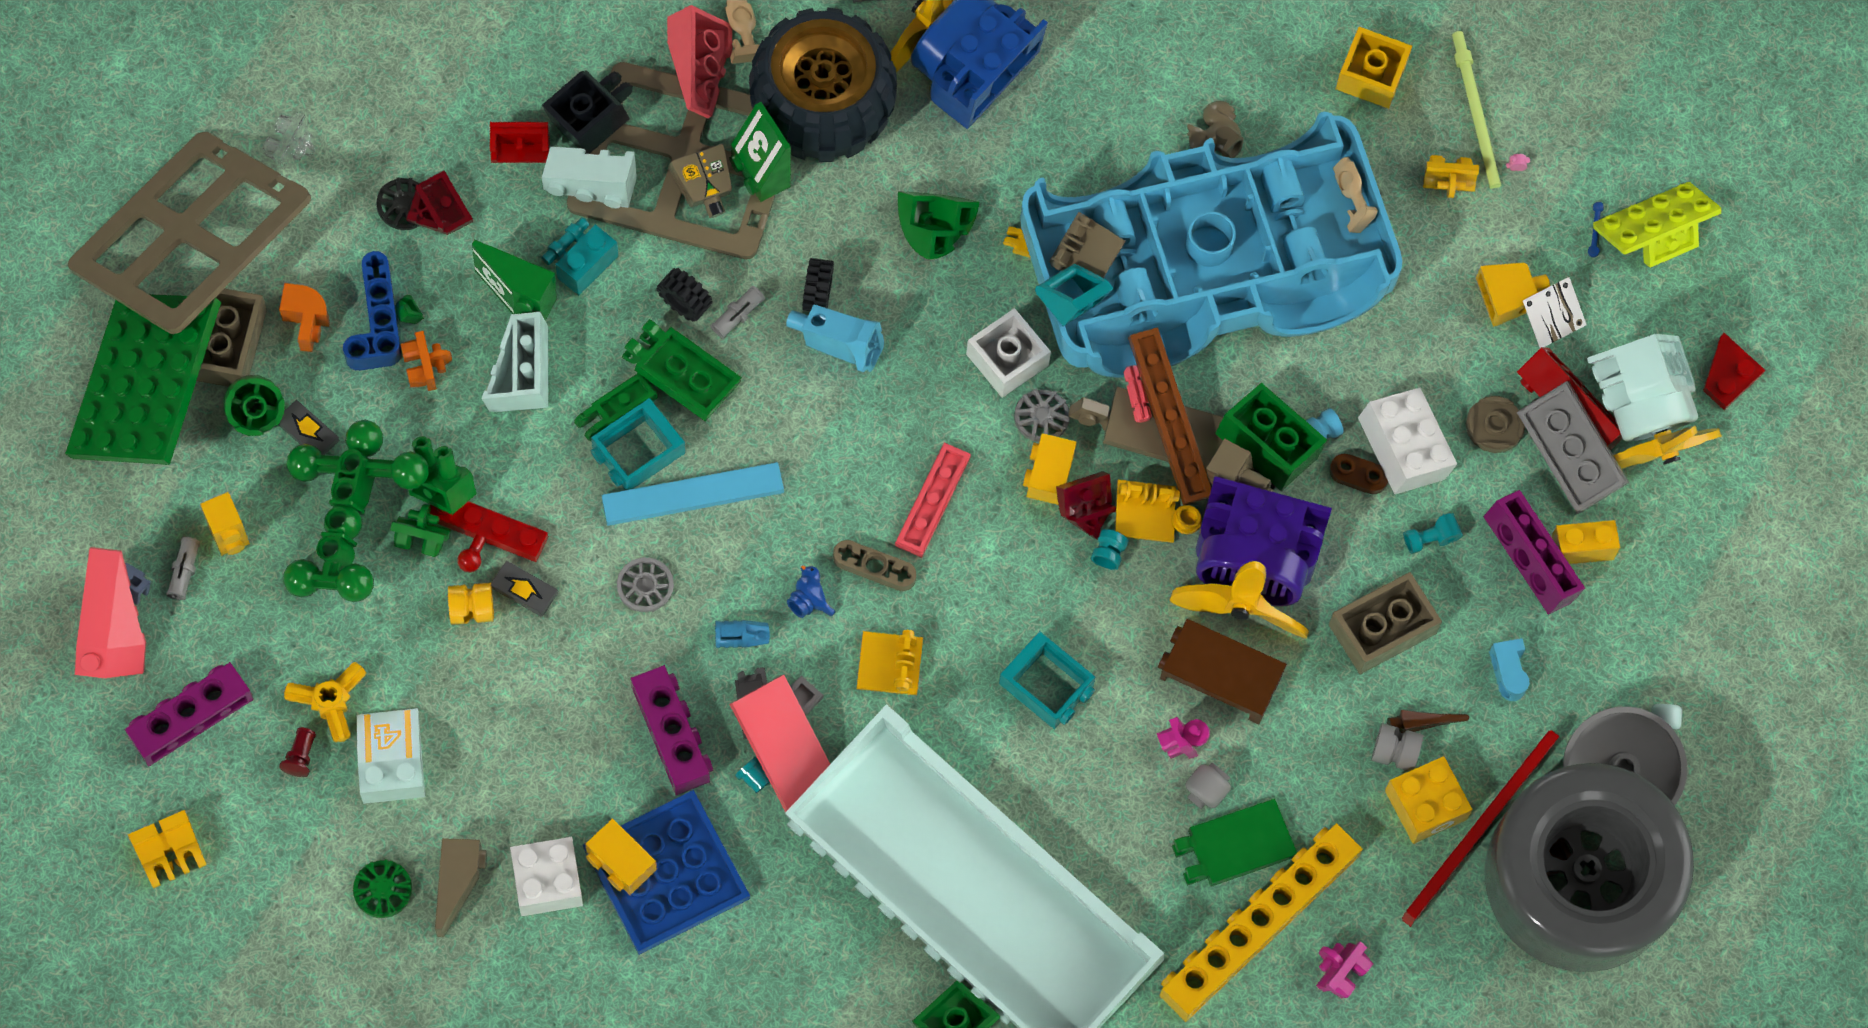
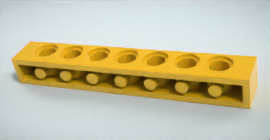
M1337 823L1330 830L1324 827L1313 838L1315 844L1307 850L1303 847L1292 858L1294 864L1287 870L1283 867L1278 870L1270 879L1273 883L1265 891L1262 888L1257 890L1248 900L1251 904L1244 911L1240 908L1236 910L1226 921L1229 925L1222 932L1218 929L1215 930L1206 939L1205 943L1207 946L1200 953L1194 950L1183 961L1185 967L1178 974L1172 971L1161 982L1163 988L1159 996L1185 1022L1199 1011L1360 857L1363 848ZM1320 853L1327 854L1332 862L1323 864L1317 859L1316 855ZM1305 874L1310 879V883L1306 885L1297 882L1295 875ZM1282 894L1287 897L1289 903L1279 905L1275 902L1273 896ZM1253 915H1262L1267 920V924L1264 926L1256 925L1251 917ZM1233 935L1241 936L1245 940V945L1241 947L1233 945L1230 937ZM1218 956L1222 959L1224 965L1222 967H1213L1209 964L1208 958ZM1188 977H1196L1201 981L1202 986L1191 988L1187 985L1186 979Z

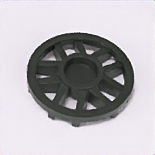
M397 177L382 186L378 193L376 201L378 214L392 228L412 230L420 226L409 222V224L399 223L403 216L407 219L408 212L410 211L415 192H411L412 186L416 187L419 184L413 178ZM401 184H408L407 192H402ZM396 185L397 192L389 188ZM386 194L392 197L393 200L384 199L382 196ZM382 205L388 206L390 208L384 213L382 210ZM393 212L398 215L394 221L388 218Z

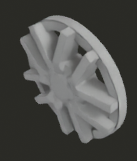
M1036 388L1024 394L1018 401L1014 413L1015 424L1021 434L1032 441L1040 442L1041 436H1036L1037 427L1044 428V434H1048V427L1057 430L1056 433L1051 435L1060 437L1066 431L1069 424V408L1066 400L1059 396L1056 391L1037 390ZM1040 395L1049 397L1043 401ZM1035 396L1038 404L1034 405L1029 398ZM1053 399L1059 402L1054 407L1049 405ZM1024 402L1028 406V409L1020 408ZM1063 407L1065 415L1058 413L1057 411ZM1019 416H1030V418L1020 421ZM1052 419L1064 421V423L1061 426L1055 423ZM1034 425L1032 433H1029L1024 426Z
M653 558L632 560L622 568L618 575V595L621 601L634 611L654 612L663 607L673 593L674 582L670 570L665 564ZM643 564H651L650 573L643 572ZM639 565V574H636L629 570L632 567ZM655 566H658L664 573L654 575ZM626 574L634 578L633 583L623 581L624 575ZM668 578L669 583L657 584V580ZM622 586L631 588V590L624 595ZM668 589L667 594L663 598L658 590ZM636 593L639 597L633 604L628 599ZM656 595L660 602L653 605L650 597ZM644 598L646 599L649 605L638 606Z

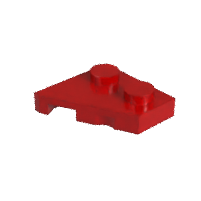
M1723 333L1719 338L1703 391L1723 410H1726L1764 374L1765 369L1727 334Z

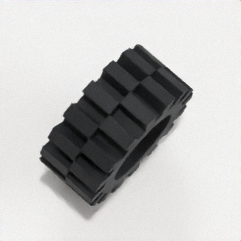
M810 258L804 286L802 310L811 311L814 304L828 308L834 261Z
M672 268L656 288L659 296L664 298L663 301L669 304L672 310H676L679 315H683L688 321H697L713 303L711 301L712 297L708 295L709 292L702 288L703 285L700 282L697 283L692 275L688 276L687 272L681 271L679 268Z

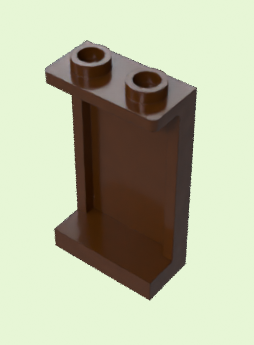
M1186 619L1183 628L1177 626L1170 642L1174 646L1171 652L1165 651L1159 662L1158 668L1162 669L1160 679L1166 681L1167 677L1248 713L1250 714L1248 720L1259 725L1287 664L1192 620Z

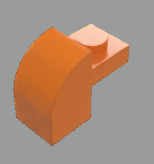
M284 283L279 308L282 321L301 323L297 339L300 350L312 352L314 343H319L321 326L329 327L330 325L326 303L320 293L311 287Z

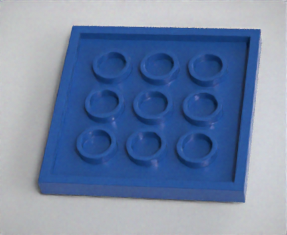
M694 790L621 825L656 860L657 870L631 895L624 889L618 891L607 878L610 875L602 867L599 870L593 867L638 955L750 899L748 890ZM583 844V849H584L586 855H588V853H587V851H586V845Z

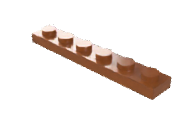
M1157 327L1132 334L1128 337L1177 488L1180 491L1183 506L1207 499L1210 496L1211 486L1159 329Z

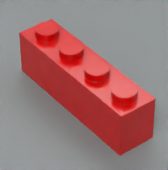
M1541 347L1517 371L1522 377L1520 383L1529 392L1533 393L1535 391L1540 398L1566 381L1570 382L1609 449L1612 450L1622 440L1615 417L1606 410L1603 404L1550 348Z

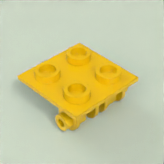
M1118 479L1115 531L1127 538L1174 543L1175 528L1172 524V515L1175 512V502L1179 501L1180 491L1176 490V486Z
M903 630L902 635L863 631L856 689L917 696L923 637H915V632L912 630Z

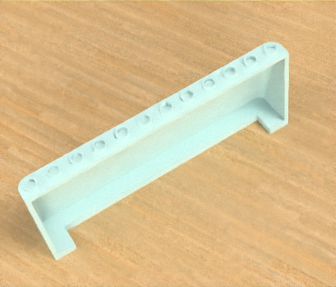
M887 704L785 813L790 820L787 826L799 837L803 834L812 840L810 847L822 858L826 854L835 861L832 867L844 878L848 875L858 882L855 888L867 899L871 896L876 898L881 903L878 909L890 920L894 917L898 918L904 924L901 930L913 941L917 937L927 945L924 951L936 962L940 958L943 959L950 966L947 969L948 973L960 983L966 980L973 987L970 992L984 1002L988 1000L996 1008L995 1011L999 1014V1019L1006 1025L1011 1021L1017 1028H1100L1164 961V952L1143 933H1136L911 731L910 725Z

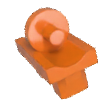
M424 331L415 332L416 339L400 344L404 362L421 359L422 366L406 369L410 388L427 385L428 391L436 390L432 367H436L438 373L446 372L445 365L452 361L451 352L441 350V345L435 343L432 345L433 352L429 353Z

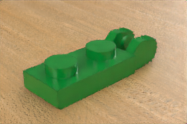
M637 373L593 402L591 407L576 417L574 423L578 428H581L598 416L601 420L589 428L584 435L588 441H592V436L647 399L656 400L658 395L648 381Z

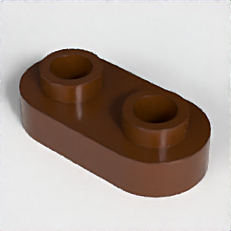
M1345 453L1337 455L1331 462L1330 475L1339 484L1368 494L1381 493L1387 486L1388 480L1381 465ZM1347 464L1351 469L1348 471L1343 470L1340 465ZM1376 474L1379 479L1372 480L1369 475Z

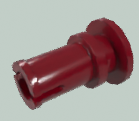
M304 727L297 729L291 751L286 753V760L281 761L279 764V768L286 774L295 777H307L310 770L307 767L310 763L309 753L316 737L313 730Z

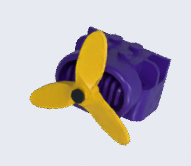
M1215 476L1196 544V554L1198 557L1196 574L1204 584L1175 588L1171 593L1170 602L1192 611L1217 614L1231 613L1233 617L1241 620L1248 619L1249 615H1257L1287 632L1307 638L1309 630L1305 626L1274 607L1295 604L1300 600L1304 586L1310 583L1332 508Z

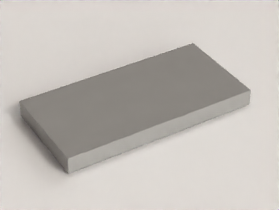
M1566 381L1517 412L1577 514L1630 483L1570 382Z

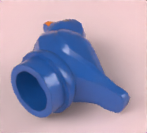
M801 566L802 574L796 583V591H793L790 595L791 597L787 599L788 607L800 618L810 615L813 609L833 616L835 610L826 603L820 584L819 570L813 566Z

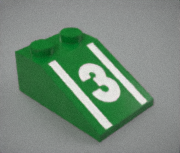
M759 102L754 106L733 140L729 160L733 169L737 173L741 171L744 176V184L751 195L756 194L759 201L762 202L791 187V146L762 102Z
M474 239L472 250L475 272L512 314L541 312L546 321L557 300L555 273Z

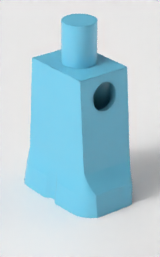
M815 304L809 315L792 310L787 318V327L803 332L806 346L852 363L861 372L866 370L871 372L874 369L884 348L882 328L880 322L859 319Z

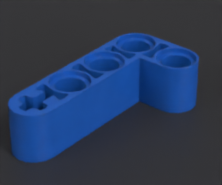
M379 251L369 252L362 259V272L371 333L350 336L343 344L346 363L353 370L361 371L392 366L399 362L402 355L391 272L387 257ZM374 267H379L380 278L374 277ZM377 293L386 294L383 298H374V295ZM382 319L390 320L386 325L377 324ZM385 346L394 347L389 352L380 351ZM356 350L364 351V353L358 357L351 355Z

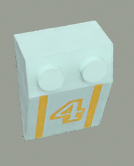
M418 708L356 715L359 787L363 804L425 797Z

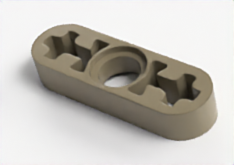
M851 540L840 541L834 547L833 560L840 569L898 591L910 590L915 585L916 569L909 562ZM847 549L852 550V556L860 559L861 553L864 554L861 567L857 566L858 560L849 557L847 561L842 560V554L839 552L845 553ZM877 559L882 562L884 567L880 572L873 573L866 568L867 562ZM888 564L893 565L892 572L901 574L903 570L907 571V577L910 579H904L903 582H899L898 575L891 572L889 573V578L885 577L888 572Z

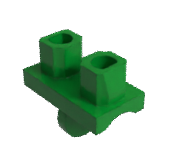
M423 504L420 511L410 509L408 518L399 516L397 521H392L390 529L395 531V547L410 550L414 537L424 539L421 553L432 557L439 555L443 543L450 538L451 530L435 526L438 525L440 517L431 515V506Z

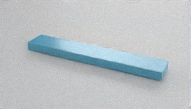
M776 462L603 494L601 496L607 526L782 494L784 493L779 464Z

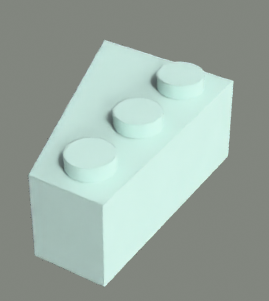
M550 147L542 174L543 190L555 196H574L583 202H591L592 200L602 202L611 208H628L637 179L635 153L626 151L625 156H610L611 152L609 150H600L599 155L585 154V149Z
M541 312L511 314L500 345L501 351L497 363L493 365L492 377L487 391L483 393L482 400L489 412L548 408V325Z

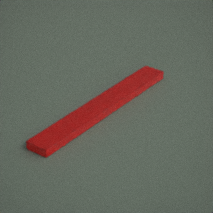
M1548 730L1412 902L1402 917L1403 922L1410 927L1414 924L1553 748L1559 735L1552 730Z

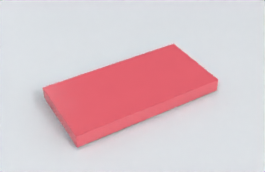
M781 675L729 705L786 812L826 770L830 762L785 675Z

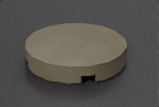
M1500 396L1484 397L1475 403L1468 412L1465 423L1467 434L1472 442L1484 451L1492 453L1506 452L1514 448L1524 434L1525 426L1517 414L1520 409L1518 410L1514 403L1507 398Z

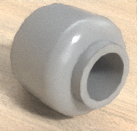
M1211 763L1209 766L1201 764L1185 783L1186 789L1190 792L1187 798L1200 809L1204 805L1209 808H1216L1231 790V785L1228 782L1230 777L1214 763Z

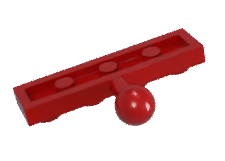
M469 501L453 515L430 505V514L440 517L439 525L474 538L470 547L461 551L457 558L458 566L464 572L471 573L479 569L482 562L480 552L485 543L537 562L549 537L546 531Z

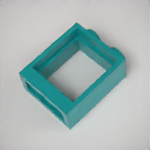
M650 398L591 437L593 449L590 451L598 464L604 463L610 470L608 475L617 487L622 485L625 490L634 489L685 454L684 440ZM643 422H646L667 450L630 475H627L606 447Z
M1039 631L1000 674L999 684L1055 730L1060 723L1066 725L1076 712L1074 707L1080 701L1086 703L1095 692L1093 687L1096 677ZM1042 654L1080 684L1077 690L1056 713L1051 711L1017 682Z

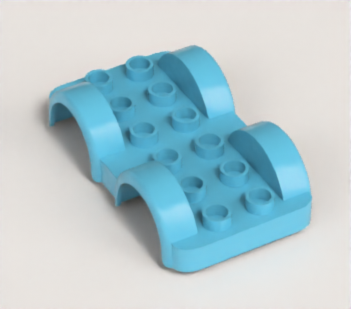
M1321 112L1317 115L1313 126L1297 140L1277 150L1245 158H1229L1217 154L1214 151L1215 143L1213 138L1207 139L1201 147L1167 155L1161 151H1154L1150 154L1146 166L1134 177L1114 188L1087 196L1061 197L1053 195L1047 191L1045 179H1038L1034 186L1029 188L1023 196L1020 223L1039 285L1061 272L1052 267L1049 261L1078 212L1086 215L1126 241L1104 277L1114 289L1100 304L1065 326H1062L1046 306L1062 356L1069 364L1075 367H1089L1096 374L1121 378L1124 377L1123 372L1126 367L1137 365L1128 337L1158 327L1170 365L1174 366L1202 351L1218 335L1259 326L1264 332L1275 336H1304L1335 328L1372 309L1386 294L1393 291L1397 284L1403 261L1375 177L1355 125L1343 116H1334L1329 112ZM1344 157H1349L1354 162L1360 174L1362 195L1367 206L1376 207L1378 210L1376 217L1361 233L1349 232L1347 228L1350 222V216L1347 211L1355 210L1357 212L1352 199L1342 194L1333 171V167ZM1073 279L1055 289L1073 299L1084 294Z

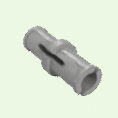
M751 286L736 302H731L727 306L728 310L710 325L711 329L720 338L724 339L740 322L744 323L748 319L747 315L760 302L765 300L764 295L755 286Z
M191 537L181 538L177 559L172 562L171 570L173 574L166 593L172 599H186L190 577L196 571L194 563L198 548L200 547V541Z

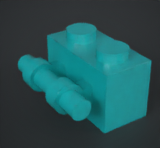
M582 217L575 224L571 223L565 229L566 233L557 242L553 241L547 247L548 251L541 257L547 265H550L555 259L558 260L555 264L557 278L578 296L618 257L617 241L596 224L584 234L583 232L590 225ZM575 241L576 244L566 252L565 250Z

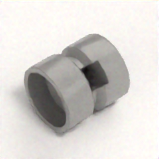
M1381 723L1371 761L1385 765L1394 762L1396 768L1411 771L1415 769L1424 735L1409 730L1400 733L1398 727Z

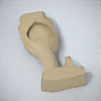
M727 0L725 11L729 24L734 31L740 34L744 45L741 47L737 39L733 40L734 50L730 56L731 63L752 62L759 47V44H755L752 31L756 26L752 6L747 0Z
M1344 157L1333 167V171L1342 194L1352 199L1357 212L1355 210L1347 211L1350 216L1347 228L1349 232L1361 233L1376 217L1378 210L1376 207L1367 206L1362 195L1360 174L1354 162L1349 157Z

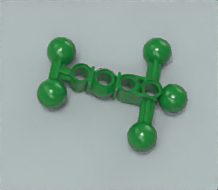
M364 419L353 423L348 428L345 437L348 450L343 452L341 456L322 455L316 446L309 444L297 445L287 456L286 467L294 479L307 482L314 480L321 473L335 474L331 488L332 500H329V504L333 508L327 512L324 518V529L326 532H321L322 538L319 540L316 548L318 556L324 560L322 571L312 561L305 559L294 560L286 567L283 574V583L291 595L301 598L308 597L318 589L337 590L344 600L350 602H359L366 599L374 588V578L366 566L356 563L352 564L355 558L354 547L357 546V542L353 539L361 531L362 518L360 515L365 514L364 509L368 505L375 477L393 478L399 487L407 490L418 489L428 478L429 466L421 454L411 451L404 452L394 460L368 458L376 454L383 444V433L375 422Z

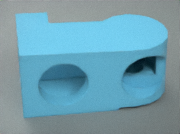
M1522 638L1493 643L1489 651L1499 691L1509 701L1520 700L1530 684L1529 677L1522 670L1519 659L1525 651Z

